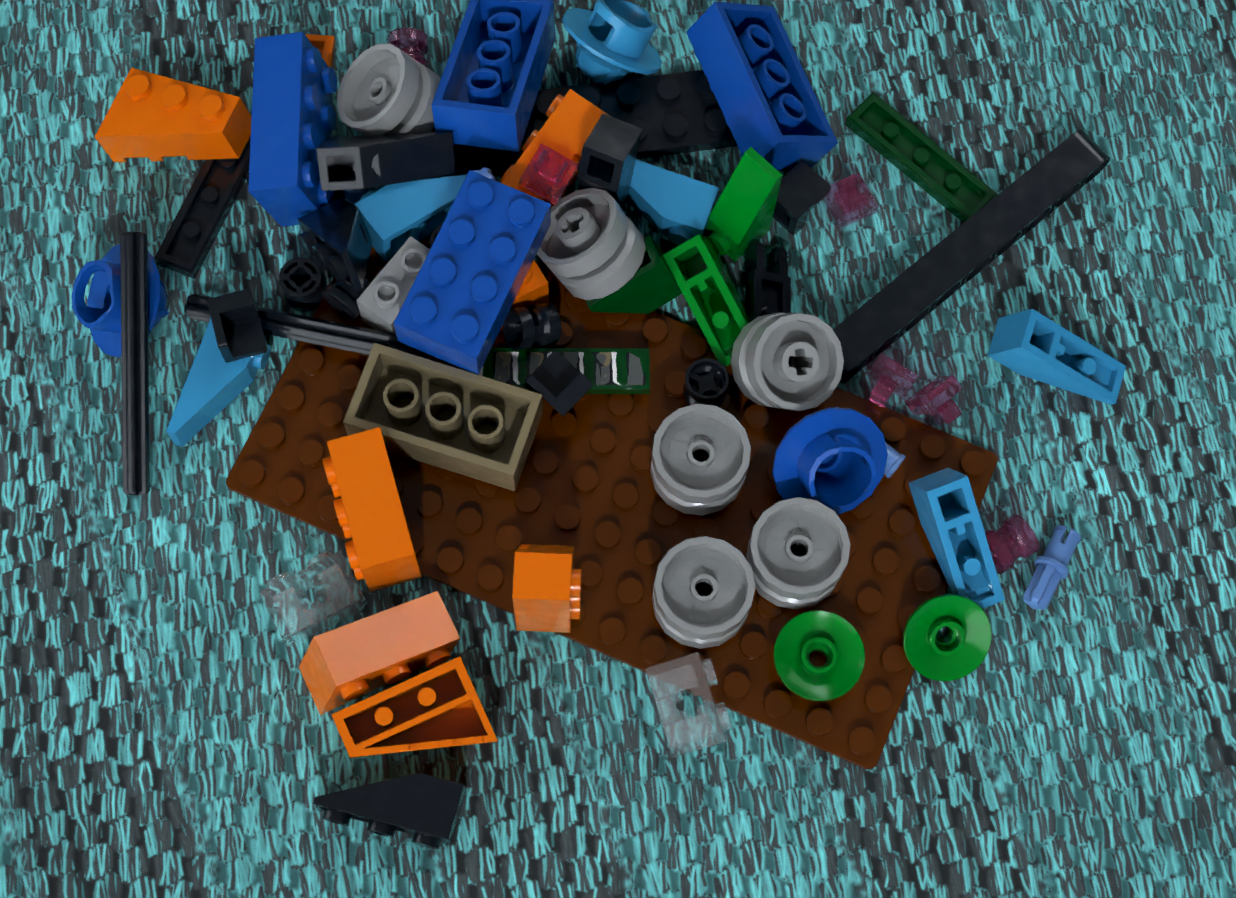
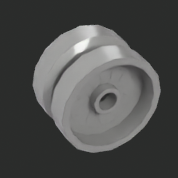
M390 43L376 44L363 51L352 62L345 73L337 94V110L342 122L363 135L431 132L435 127L431 104L441 79L438 74L417 62Z
M592 187L577 190L561 198L551 207V225L537 255L574 297L592 300L603 298L618 291L632 279L642 264L646 247L642 233L625 215V212L606 190Z
M771 313L758 316L743 327L734 342L731 356L734 381L744 396L761 406L795 411L817 407L828 399L841 380L844 364L841 342L831 326L817 316L803 313Z
M694 404L677 409L663 420L654 435L650 475L655 491L667 505L685 514L703 516L721 511L736 499L745 482L751 452V445L745 428L734 415L717 406ZM696 458L702 459L703 462H699V461H697V460H695V459H696Z
M796 497L778 501L762 513L753 527L748 542L746 560L752 567L755 589L759 595L776 606L796 610L815 606L831 594L848 564L851 544L846 526L834 510L817 500ZM798 551L801 554H803V556H795L794 553Z
M703 536L682 541L669 549L658 565L652 594L656 620L668 636L682 645L702 649L723 644L738 633L748 617L756 587L752 567L742 552L725 540ZM695 589H697L700 593H702L704 590H707L711 594L708 596H701L696 592Z

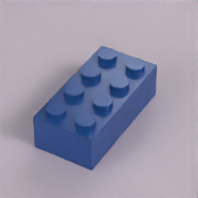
M553 0L469 1L431 104L435 132L453 131L454 144L519 152L556 39Z
M714 2L688 29L686 33L693 46L694 53L708 79L710 89L718 101L725 117V122L737 143L741 157L745 151L752 147L776 170L790 171L801 160L812 167L838 144L774 6Z
M303 32L255 38L248 192L280 226L300 225L298 218L334 201V190H321L316 148L327 137H331V130L336 128V114L332 106V94L337 91V77L332 67L329 68L321 57L319 49L312 45Z
M469 170L394 321L397 341L479 375L551 225V204Z

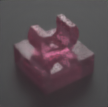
M541 143L522 174L519 185L557 205L576 173L579 164Z
M860 173L850 175L831 184L829 194L823 198L839 229L876 214L878 205Z
M881 353L869 374V378L877 382V384L871 391V396L868 400L882 408L885 407L893 393L905 400L914 387L918 375Z
M954 375L937 377L904 402L914 416L930 414L938 425L944 422L948 425L962 415L958 406L950 398L963 388Z

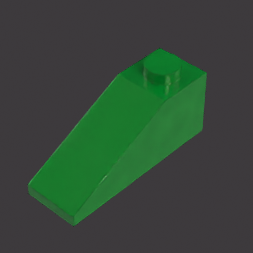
M752 147L743 154L709 215L706 228V236L711 240L717 253L722 256L727 254L734 262L745 254L746 248H748L751 242H758L770 231L783 176Z
M698 234L663 254V257L714 355L722 365L727 367L731 365L735 340L743 327L750 322L732 280L711 240Z

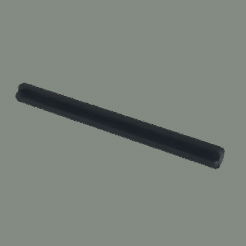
M124 232L120 236L123 492L127 495L138 496L148 494L150 491L148 242L146 233Z
M198 294L189 295L184 312L190 319L209 322L211 316L207 299L213 297ZM258 307L264 334L366 355L370 354L374 343L426 359L429 355L397 341V336L393 333Z

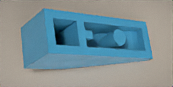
M636 159L627 202L660 234L667 236L672 243L681 245L698 234L705 236L708 217L718 201L719 187Z
M467 175L386 185L379 190L367 192L354 204L358 207L373 248L384 262L390 260L410 236L421 242L431 236L436 227L444 223Z
M1034 309L998 318L987 355L1019 375L1111 405L1117 402L1126 365Z
M210 318L166 430L174 445L183 447L254 381L257 370H263L269 360L271 347L268 345L267 339L268 350L266 353L226 363L218 348Z
M945 468L909 482L920 523L952 594L967 597L982 609L1004 601L1003 591L968 476L951 468Z

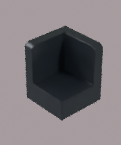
M801 160L781 180L773 218L794 236L805 226L808 212L829 194L830 184Z
M250 288L207 299L217 345L226 363L267 352L268 347L258 307Z
M553 351L525 379L563 417L594 385L557 351Z

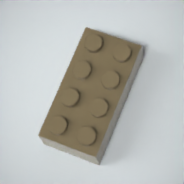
M374 343L343 423L347 435L380 427L388 452L516 491L543 415V397L539 393Z

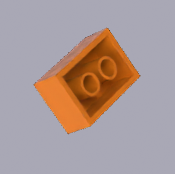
M380 427L326 441L330 457L322 458L334 497L341 496L340 499L333 500L345 539L352 538L353 540L344 544L356 580L365 579L369 591L372 592L421 578V572Z

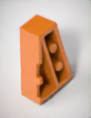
M131 67L95 138L113 162L123 163L127 162V158L148 157L151 162L164 161V157L186 156L188 160L239 159L251 135L252 116L238 96Z
M572 89L567 92L565 97L558 94L546 112V116L549 117L540 131L535 129L522 148L523 154L515 165L512 164L507 169L500 183L550 203L552 207L566 195L576 180L583 145L603 113L608 114Z
M521 544L519 549L515 551L512 600L516 631L570 633L571 619L580 620L581 569H573L574 546Z
M435 591L314 636L299 665V669L319 714L322 715L385 684L398 682L407 677L412 671L425 665L429 669L443 664L452 657L450 653L461 638L439 592Z
M460 656L331 714L350 758L498 742Z

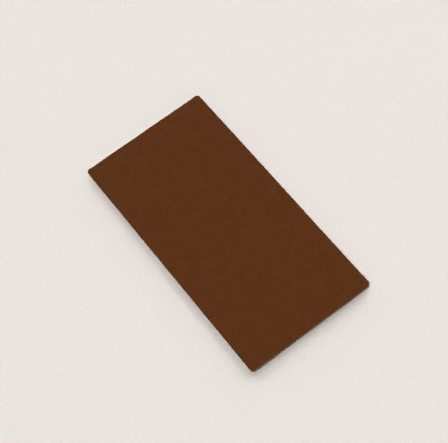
M429 236L420 243L431 249ZM373 246L365 278L370 283L390 261L384 262ZM536 262L548 281L549 302L556 307L559 313L561 335L559 341L555 344L540 346L537 343H533L531 348L649 349L650 392L649 394H585L564 417L543 398V415L516 491L388 452L421 574L514 615L512 600L515 551L519 549V546L521 544L574 546L573 569H581L580 620L571 619L570 633H554L863 769H873L878 763L915 670L906 658L903 649L905 625L918 606L933 597L944 595L948 587L945 576L920 523L908 483L945 468H951L968 476L979 510L998 462L996 454L838 387L820 405L802 411L761 406L744 396L734 381L732 367L729 365L725 367L729 376V384L724 403L720 408L734 415L746 430L751 445V452L745 482L736 499L721 511L703 516L682 513L667 505L655 491L650 475L654 435L666 417L677 409L687 406L683 398V387L688 367L701 358L717 360L705 335L699 329L655 311L649 314L592 312L584 299L574 297L547 266ZM335 277L333 278L331 284H334L337 281ZM325 298L321 301L313 318L375 330L362 321L360 314L354 320L349 319L333 308ZM502 327L492 348H510L504 338ZM300 341L226 479L227 487L237 494L347 542L353 541L352 538L345 539L343 529L340 527L333 500L340 499L341 496L334 497L322 458L330 457L326 441L348 436L343 421L369 355ZM428 355L427 359L464 370L441 359L436 361L434 356ZM826 408L854 409L869 416L884 434L885 442L901 455L906 456L889 479L884 474L872 495L853 510L838 515L846 526L851 546L848 564L828 597L815 606L795 610L774 605L760 596L755 589L752 606L745 623L734 637L719 646L699 649L682 645L664 632L655 618L652 603L653 587L659 563L672 547L686 539L703 536L725 540L740 550L746 558L748 542L754 525L766 509L778 501L784 500L777 492L772 474L776 449L787 431L806 415ZM698 458L695 459V460H697V461H699V462H703L702 459H698ZM798 551L794 553L795 556H803V554H801ZM695 589L696 592L701 596H708L711 594L707 590H704L702 593H700L697 589ZM808 611H827L837 614L847 620L860 635L865 650L863 672L855 686L843 696L829 701L808 700L789 690L778 676L773 656L777 636L784 625L799 614ZM813 652L809 655V660L814 666L819 667L825 664V658L821 653Z

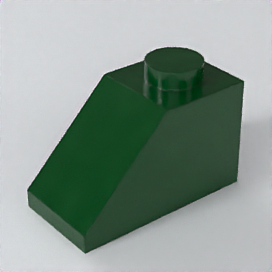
M650 235L644 238L646 249L643 261L633 278L618 291L608 296L585 300L592 312L649 314L682 294L663 257L665 253Z

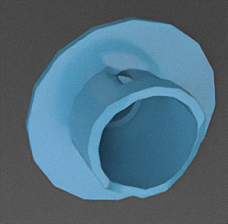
M597 0L593 11L581 8L566 10L562 22L568 33L577 41L576 67H579L585 76L592 78L596 83L606 85L610 82L621 80L630 72L649 75L659 71L662 60L658 52L649 43L657 28V24L652 22L649 13L639 5L624 0Z

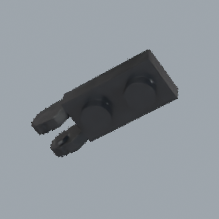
M755 241L751 242L748 248H746L744 257V270L747 272L745 312L749 322L758 316L771 313H790L791 277H788V252L784 248L773 247L767 258L768 266L766 271L764 244Z

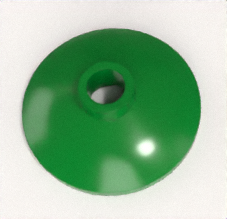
M944 594L933 597L918 606L909 617L903 632L904 653L912 667L926 678L936 681L960 679L973 672L985 659L991 644L992 632L990 622L982 608L967 597L956 594ZM949 627L948 634L945 637L936 638V634L941 628Z
M808 611L795 616L781 629L774 645V665L781 681L793 693L808 700L829 701L843 696L855 686L863 672L865 650L860 635L847 620L831 612ZM813 652L821 653L825 658V664L819 667L814 666L809 660V655Z

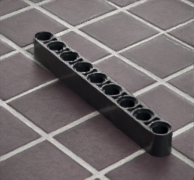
M1077 130L835 327L833 331L841 342L844 358L842 376L839 383L844 384L1079 191L1105 168L1111 158L1083 130Z

